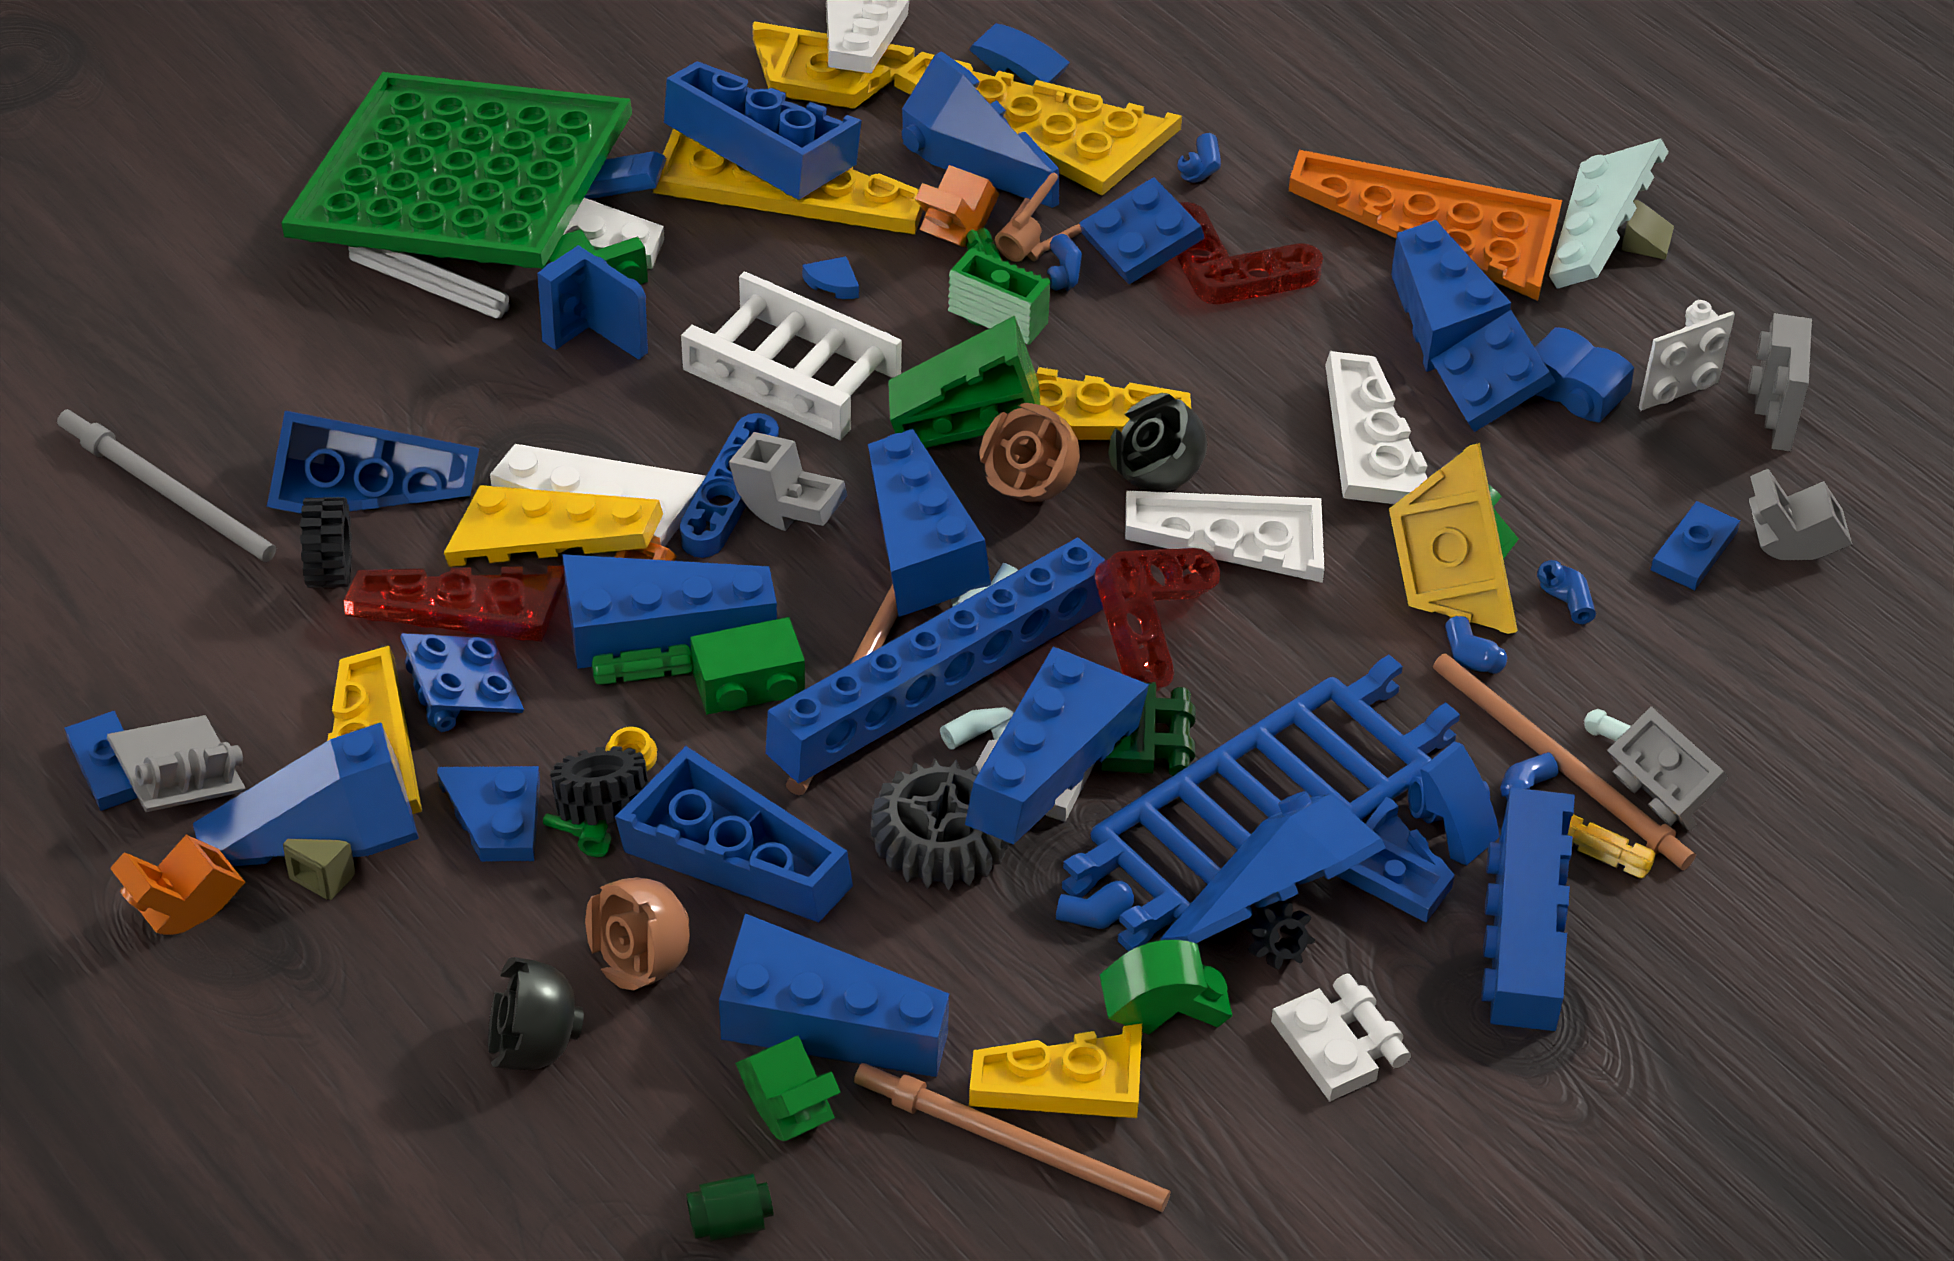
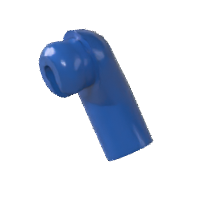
M1205 133L1200 135L1196 140L1197 153L1188 152L1190 157L1188 161H1186L1183 155L1178 160L1177 167L1181 172V177L1187 182L1199 183L1220 169L1219 144L1214 134Z
M1058 234L1052 238L1050 250L1059 259L1060 266H1051L1047 270V274L1051 278L1049 280L1052 290L1058 291L1065 288L1066 291H1069L1078 283L1082 253L1067 235Z
M1455 616L1446 622L1445 629L1453 658L1462 667L1491 674L1499 673L1505 668L1507 664L1505 650L1498 647L1491 640L1473 636L1468 618Z
M1547 752L1509 767L1505 772L1500 787L1501 797L1505 796L1508 801L1510 788L1531 790L1530 787L1556 777L1558 775V766L1553 755Z
M1114 881L1106 884L1088 899L1061 894L1057 905L1056 920L1105 929L1120 919V914L1132 908L1134 903L1133 891L1127 883Z

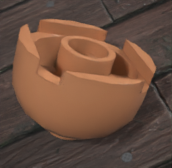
M1032 403L1020 404L1018 406L1021 408L1014 409L1008 414L1002 412L994 418L983 436L979 451L980 461L985 464V472L988 477H985L989 484L1005 496L1030 503L1050 500L1065 490L1076 474L1080 459L1078 439L1067 421L1049 408Z
M638 877L621 879L600 887L602 889L601 893L591 896L587 904L585 925L588 944L592 954L601 951L604 960L611 966L601 969L606 978L619 988L636 990L651 985L673 973L688 951L690 937L688 914L676 895L658 881Z

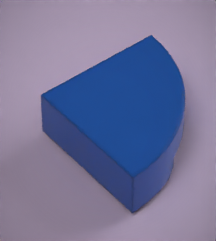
M846 256L802 265L803 279L812 289L817 290L818 287L825 291L836 293V298L839 299L859 298V284Z

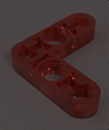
M1179 202L1202 226L1205 237L1177 255L1190 284L1202 301L1210 304H1225L1310 287L1320 280L1323 255L1318 248L1309 244L1299 243L1229 257L1205 210L1195 203ZM1202 249L1212 254L1209 256L1193 255L1190 251ZM1261 270L1266 271L1270 275L1267 277H1255L1248 272Z
M1200 548L1120 551L1105 559L1096 567L1095 581L1122 673L1141 682L1150 684L1156 682V693L1173 681L1174 667L1154 601L1194 599L1213 589L1219 583L1220 570L1216 560L1209 552ZM1151 564L1162 571L1165 577V586L1159 584L1154 579L1151 573ZM1187 568L1190 572L1194 573L1183 577V571ZM1127 613H1131L1139 620L1142 628L1141 634L1131 629L1127 621Z

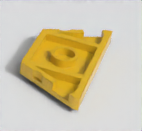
M754 22L752 25L753 41L768 89L773 88L786 93L785 97L794 100L800 99L855 109L893 81L895 72L915 57V48L889 44L872 73L828 67L827 33Z
M1480 443L1472 444L1389 508L1408 606L1428 612H1437L1450 618L1464 616L1469 619V622L1498 629L1500 632L1507 634L1515 633L1518 630Z

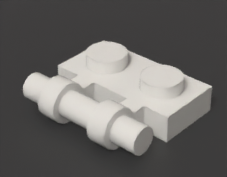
M1350 974L1340 976L1333 984V988L1341 997L1339 1001L1331 1004L1319 988L1273 1008L1272 1024L1329 1102L1377 1081L1379 1067L1373 1060L1385 1056L1392 1067L1398 1068L1407 1063L1411 1057L1410 1052L1402 1043L1403 1034L1394 1022L1385 1021L1375 1007L1376 998L1366 986H1359ZM1358 1020L1368 1035L1357 1039L1347 1024Z

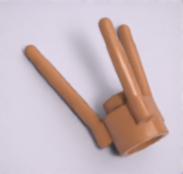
M1051 173L1031 199H1024L1009 223L995 236L998 250L1007 259L1019 262L1028 256L1032 261H1036L1044 252L1050 249V242L1053 237L1040 243L1042 230L1039 223L1031 215L1057 181L1058 175L1056 173ZM1077 224L1059 234H1065L1071 239L1082 231L1080 225Z

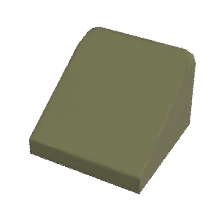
M1634 199L1633 202L1637 209L1631 219L1627 221L1621 250L1666 260L1674 225L1641 201Z
M287 839L283 843L289 879L325 899L332 900L355 874L351 844L346 841Z

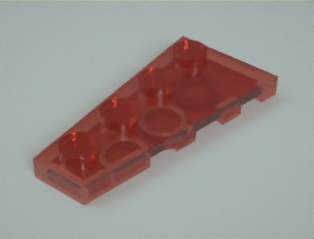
M523 566L501 567V575H472L471 568H451V571L445 572L440 576H427L424 569L358 570L344 599L345 616L365 618L371 621H388L411 624L418 627H434L464 631L470 634L480 633L510 637L517 640L542 642L565 584L564 566H547V574H523Z

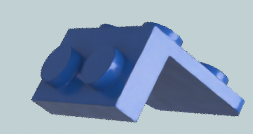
M579 245L554 262L547 264L537 273L542 342L557 350L590 327L637 359H641L648 353L646 295L637 281L627 278L609 266L604 259L594 256Z

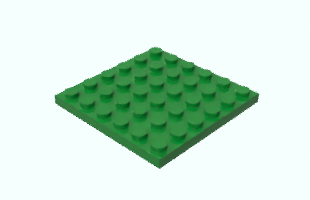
M382 72L282 220L284 237L301 239L307 242L335 243L350 247L384 249L397 253L409 252L433 255L438 258L451 257L476 260L480 263L492 262L517 265L523 268L543 269L632 115L631 99Z

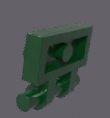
M1144 682L1149 684L1139 727L1128 737L1124 735L1115 743L1114 750L1102 761L1101 771L1153 773L1154 758H1165L1169 763V774L1171 776L1188 767L1195 758V741L1190 737V728L1196 722L1195 705L1191 702L1190 691L1184 687H1177L1171 691L1170 698H1156V682ZM1155 723H1166L1170 728V733H1155Z

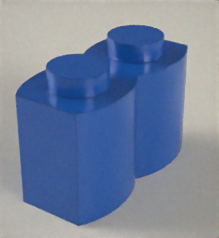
M1555 327L1535 346L1536 351L1556 381L1535 395L1550 401L1561 402L1575 416L1593 422H1601L1631 391L1634 366L1616 352L1601 347H1594L1588 340L1574 331Z

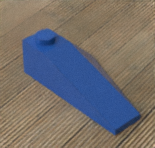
M942 51L934 55L902 108L903 144L911 152H915L934 166L946 170L949 165L989 179L994 187L1023 198L1031 199L1051 173H1056L1058 175L1057 181L1040 204L1051 208L1059 205V168L1025 131L1017 134L1004 117L1006 110L997 100L989 103L976 89L980 81L971 71Z
M285 410L267 507L301 513L305 498L345 497L347 498V504H349V511L470 496L479 448Z
M381 722L328 740L193 823L196 839L218 848L232 866L266 864L273 857L285 856L283 843L287 839L346 841L351 844L353 857L369 856L419 839L399 762Z
M1307 791L1294 794L1278 803L1281 811L1262 821L1160 939L1184 940L1198 943L1253 915L1250 907L1251 904L1254 903L1256 908H1260L1279 900L1285 901L1299 894L1295 883L1304 884L1322 876L1330 879L1386 847L1381 837L1332 794L1310 797Z

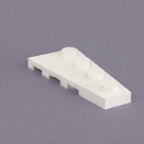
M826 0L828 67L872 73L908 16L909 0Z
M514 444L490 474L491 486L657 499L660 501L663 516L650 542L664 547L679 529L682 517L706 477L705 475Z
M1148 491L1126 492V540L1323 582L1324 552L1321 498Z

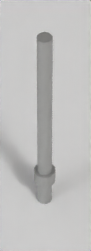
M69 409L61 412L57 419V424L80 439V444L84 449L96 457H107L261 561L269 562L276 553L275 545L116 441L113 432L99 423L90 424Z

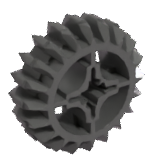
M934 759L930 768L925 769L914 762L910 775L896 771L892 783L882 784L879 798H875V802L872 805L870 832L873 842H875L878 858L886 859L890 872L903 870L906 883L917 877L922 878L926 889L929 888L933 881H942L949 891L954 880L960 879L970 886L974 879V873L988 877L992 864H1001L1005 856V850L1009 849L1010 843L965 825L973 782L979 774L976 765L965 771L960 769L957 759L950 767L940 766L937 760Z

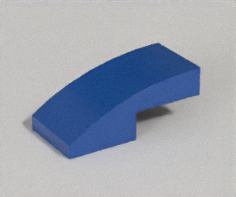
M995 23L969 49L996 73L998 71L1007 73L1011 70L1031 86H1034L1036 80L1052 84L1065 72L1070 63L1058 52L1036 38Z
M1454 741L1423 766L1420 771L1427 811L1444 819L1450 859L1468 865L1489 847L1490 842H1495L1500 838L1493 806L1482 778L1463 744Z

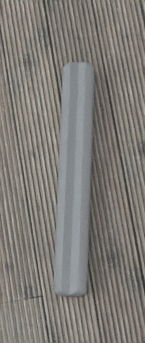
M348 246L350 251L349 258L353 262L492 318L500 319L509 310V296L505 292L404 252L397 253L384 249Z

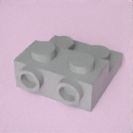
M1774 313L1769 332H1760L1756 359L1761 360V367L1752 366L1748 393L1756 394L1755 414L1766 415L1765 428L1773 429L1772 449L1791 452L1809 384L1811 318Z

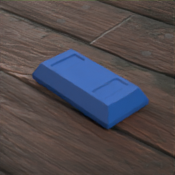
M652 151L606 159L584 198L594 199L657 188L667 158L661 153Z

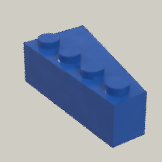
M697 61L667 78L664 112L665 124L797 200H800L857 165L861 129L860 119L846 115L843 121L826 115V107L812 102L807 105V108L785 101L786 93L773 88L751 89L748 87V79Z
M911 429L902 433L892 434L887 438L868 444L898 616L901 617L956 598L973 589L990 586L991 579L985 539L915 431Z
M563 554L566 597L577 669L592 667V658L595 655L613 653V658L620 657V652L655 647H661V652L668 651V646L686 644L691 650V636L777 619V602L769 566Z
M1053 646L973 782L965 825L1014 845L1054 807L1055 800L1067 788L1072 790L1083 780L1086 770L1097 760L1102 762L1114 750L1115 743L1124 735L1128 737L1139 727L1149 684Z
M687 746L615 816L625 853L818 923L853 887L847 850Z
M1510 788L1499 843H1489L1486 873L1496 874L1495 884L1488 883L1485 915L1494 916V926L1486 925L1483 957L1492 958V969H1484L1481 1001L1491 1002L1490 1024L1556 1031L1564 998L1567 933H1564L1570 890V886H1566L1569 860L1572 853V836L1567 834L1571 817L1574 813V794Z
M745 913L719 998L721 1040L769 1048L799 1035L807 1055L858 1064L866 1063L875 1067L937 1077L948 1035L949 993Z

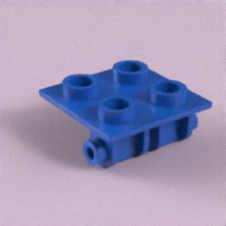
M401 634L400 638L407 653L404 664L406 670L413 676V687L418 694L420 703L427 706L426 718L430 726L441 732L451 730L456 724V718L460 710L523 713L524 708L494 639L433 634Z

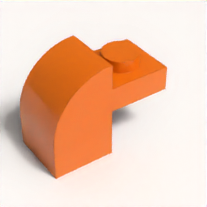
M949 165L938 188L925 183L921 184L915 200L926 214L919 230L961 247H966L968 242L967 233L971 229L977 231L982 227L984 228L998 199L999 192L989 179Z
M185 835L158 866L124 852L110 867L123 885L120 890L122 896L140 911L156 933L165 935L183 933L215 916L245 884V881L218 848L189 835Z

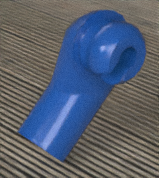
M1556 560L1545 561L1539 566L1537 577L1541 588L1546 593L1568 603L1574 623L1586 624L1591 622L1595 618L1596 612L1587 580L1583 574L1561 565Z

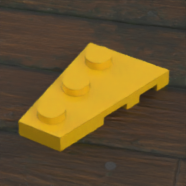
M1142 1023L1123 1026V1034L1097 1038L1094 1031L1074 1034V1042L1047 1046L1041 1041L1035 1040L973 1050L969 1106L1137 1118Z

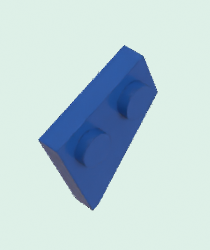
M539 766L438 767L439 787L442 793H447L454 806L455 816L463 830L470 834L471 844L481 861H534L540 787Z
M1386 797L1365 823L1381 837L1386 848L1336 876L1427 922L1452 889L1455 875L1440 857L1430 851L1428 842L1417 829L1410 831L1397 815L1398 805L1392 799Z

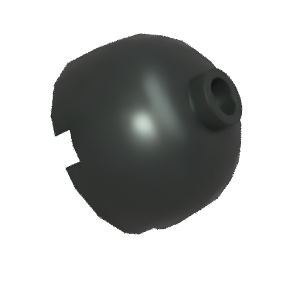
M1167 393L1148 396L1133 405L1125 413L1130 420L1125 424L1122 432L1115 428L1111 436L1108 451L1111 466L1131 484L1142 490L1167 492L1177 489L1188 482L1199 470L1206 455L1207 439L1202 421L1182 400L1175 399Z
M517 957L509 958L500 974L501 977L510 978L507 990L504 993L495 992L492 1002L488 1050L489 1053H497L500 1050V1055L491 1064L493 1067L511 1070H536L551 1065L565 1051L569 1039L577 1040L579 1038L583 1025V1008L575 1006L574 991L565 975L556 968L536 960Z

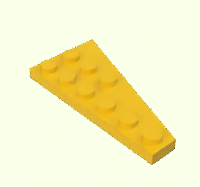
M921 52L897 70L894 74V86L911 95L934 55ZM955 60L971 71L980 81L976 89L989 103L997 100L1006 110L1004 117L1017 134L1025 131L1059 168L1060 174L1102 196L1181 130V115L1167 112L1165 118L1145 114L1144 106L1128 103L1124 109L1104 104L1100 95L1036 80L1034 86L1013 81L1014 74L998 71L995 76L974 72L970 63Z

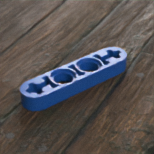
M762 413L748 414L742 417L735 425L681 519V545L687 554L701 558L710 557L719 553L724 547L747 506L736 489L732 472L727 469L730 466L729 461L753 432L779 437V427L773 417ZM719 495L728 496L733 499L731 503L723 506L714 505L709 502L711 498ZM706 521L710 522V531H704Z

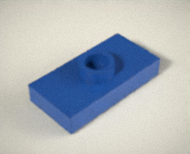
M1696 501L1653 558L1651 571L1695 591L1737 534L1740 520Z
M115 711L64 728L69 745L100 811L138 798L107 739V734L124 731Z

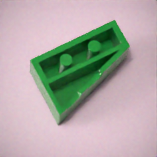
M1015 315L888 380L890 421L895 434L913 429L925 448L982 436L994 418L1002 412L1008 414L1014 409L1021 408L1018 405L1024 403L1040 405L1039 382Z

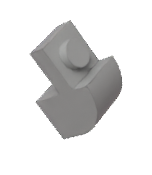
M753 432L729 461L736 489L743 502L764 522L784 531L789 528L794 520L824 526L848 496L844 480L802 470L796 443L793 440Z
M1769 469L1750 476L1755 496L1749 498V503L1760 547L1768 555L1780 560H1813L1852 544L1843 509L1824 481L1787 496Z

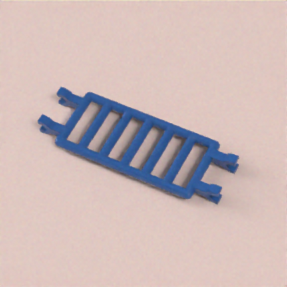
M1389 654L1379 660L1370 669L1368 674L1348 687L1339 679L1329 677L1095 825L1090 834L1091 839L1098 846L1086 854L1078 853L1064 861L1063 868L1071 876L1062 881V889L1070 896L1082 898L1091 891L1098 880L1121 867L1154 899L1142 907L1134 906L1120 914L1119 921L1127 929L1118 934V942L1127 951L1147 944L1154 933L1178 919L1191 903L1118 835L1140 822L1208 885L1221 868L1158 811L1176 798H1181L1238 850L1251 834L1197 785L1218 772L1268 818L1280 812L1281 810L1278 806L1280 800L1236 761L1254 748H1257L1304 791H1307L1311 797L1332 794L1354 815L1363 820L1375 812L1386 797L1393 800L1408 790L1413 777H1421L1420 769L1432 760L1426 754L1435 748L1443 749L1456 740L1457 734L1449 728L1459 721L1460 714L1445 702L1436 708L1427 717L1426 721L1405 735L1399 732L1370 707L1371 704L1379 699L1387 700L1399 693L1400 686L1392 679L1402 673L1403 666ZM1330 700L1334 701L1407 766L1387 778L1315 716L1312 711ZM1295 724L1370 790L1349 803L1274 736L1290 725Z

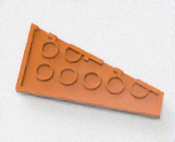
M1303 150L1298 152L1290 176L1288 190L1394 238L1397 237L1399 232L1436 220L1491 281L1537 301L1562 205V200Z

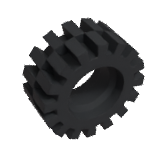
M305 498L301 510L302 518L300 525L302 529V535H300V542L302 544L301 561H303L302 570L303 576H305V585H307V588L348 587L352 570V532H350L351 518L349 516L347 498Z
M613 746L610 751H605V747H596V752L588 753L587 750H582L578 752V757L569 755L563 758V763L557 762L553 766L554 770H551L550 776L558 816L561 815V819L564 821L572 820V824L580 825L585 820H587L588 825H597L599 820H606V824L615 822V816L649 783L645 759L641 752L636 753L635 749L632 748L622 751V746Z

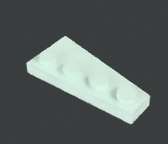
M1662 139L1604 156L1595 155L1581 162L1549 273V277L1557 289L1599 276L1620 239L1616 230L1626 221H1629L1637 209L1633 200L1638 191L1648 189L1654 179L1650 170L1654 163H1662L1668 154Z

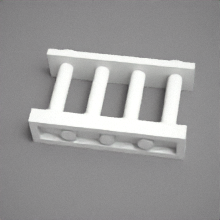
M745 271L739 276L740 309L715 334L691 325L681 335L683 370L840 441L851 430V395L874 370L892 378L901 374V339ZM756 318L777 327L755 351H750L733 343ZM795 335L815 343V347L794 369L772 360ZM834 353L856 362L834 386H829L811 378Z

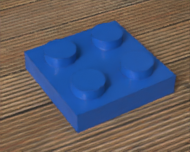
M1155 177L1079 222L1083 236L1128 284L1133 283L1205 238L1202 226Z
M1512 310L1431 359L1474 432L1556 382Z

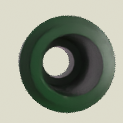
M753 1173L700 1184L699 1191L686 1193L695 1239L709 1236L710 1242L762 1231L765 1230L764 1218L774 1216L767 1182L757 1184Z

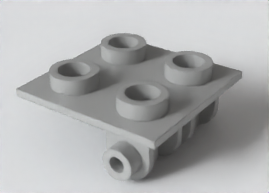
M206 715L107 734V739L145 812L245 792V786L235 770L236 766H241L243 763L240 747L238 745L231 746L228 742L221 743Z

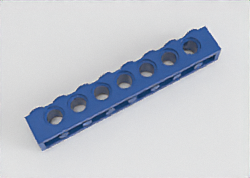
M1075 538L769 709L765 754L800 784L1106 607L1112 565L1080 538Z

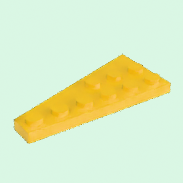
M674 128L663 152V155L667 158L657 188L653 189V193L677 198L694 199L721 205H732L908 234L916 233L923 213V208L915 200L919 189L880 173L868 176L853 170V167L800 200H797L728 159L719 156L695 140L686 137Z

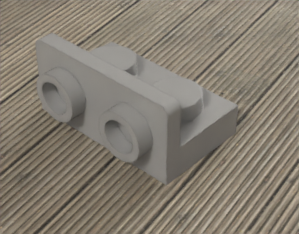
M1650 707L1607 750L1618 765L1612 771L1613 774L1634 794L1640 788L1653 798L1648 804L1649 807L1666 824L1672 826L1678 821L1689 832L1697 825L1691 815L1728 779L1726 773L1653 707Z

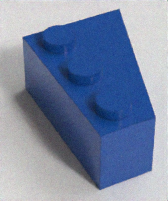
M1436 220L1397 233L1391 275L1405 313H1409L1413 324L1412 334L1415 342H1419L1424 355L1423 364L1426 372L1436 369L1431 359L1510 311L1511 302Z

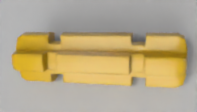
M1573 814L1567 834L1572 836V846L1573 844L1579 845V852L1615 868L1621 864L1625 866L1624 872L1639 879L1646 877L1654 863L1655 853L1652 849L1635 843L1634 847L1628 845L1629 839L1591 822L1588 826L1582 824L1584 819Z

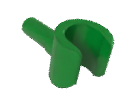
M546 813L543 818L545 826L572 833L574 836L579 837L578 847L584 854L591 857H603L607 854L612 837L606 832L608 829L606 820H599L597 825H588L587 820H585V822L577 825L572 824V820L564 821L560 816Z

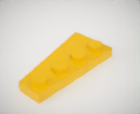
M1038 367L1036 374L1039 382L1040 405H1044L1066 420L1078 440H1110L1115 428L1122 432L1125 424L1130 420L1125 413L1133 405L1151 395L1159 393L1170 394L1175 399L1182 400L1191 409V398L1188 392L1129 383L1125 389L1112 387L1104 382V378L1085 375L1084 382L1058 377V370Z
M480 485L447 545L444 555L448 566L452 567L466 565L467 558L487 556L489 563L510 561L512 553L533 551L537 552L538 558L558 557V553L575 547H582L584 554L643 549L648 547L663 516L660 501L657 499Z
M390 646L340 659L332 712L335 717L333 731L328 733L327 741L381 722L399 762L412 814L422 812L395 658Z

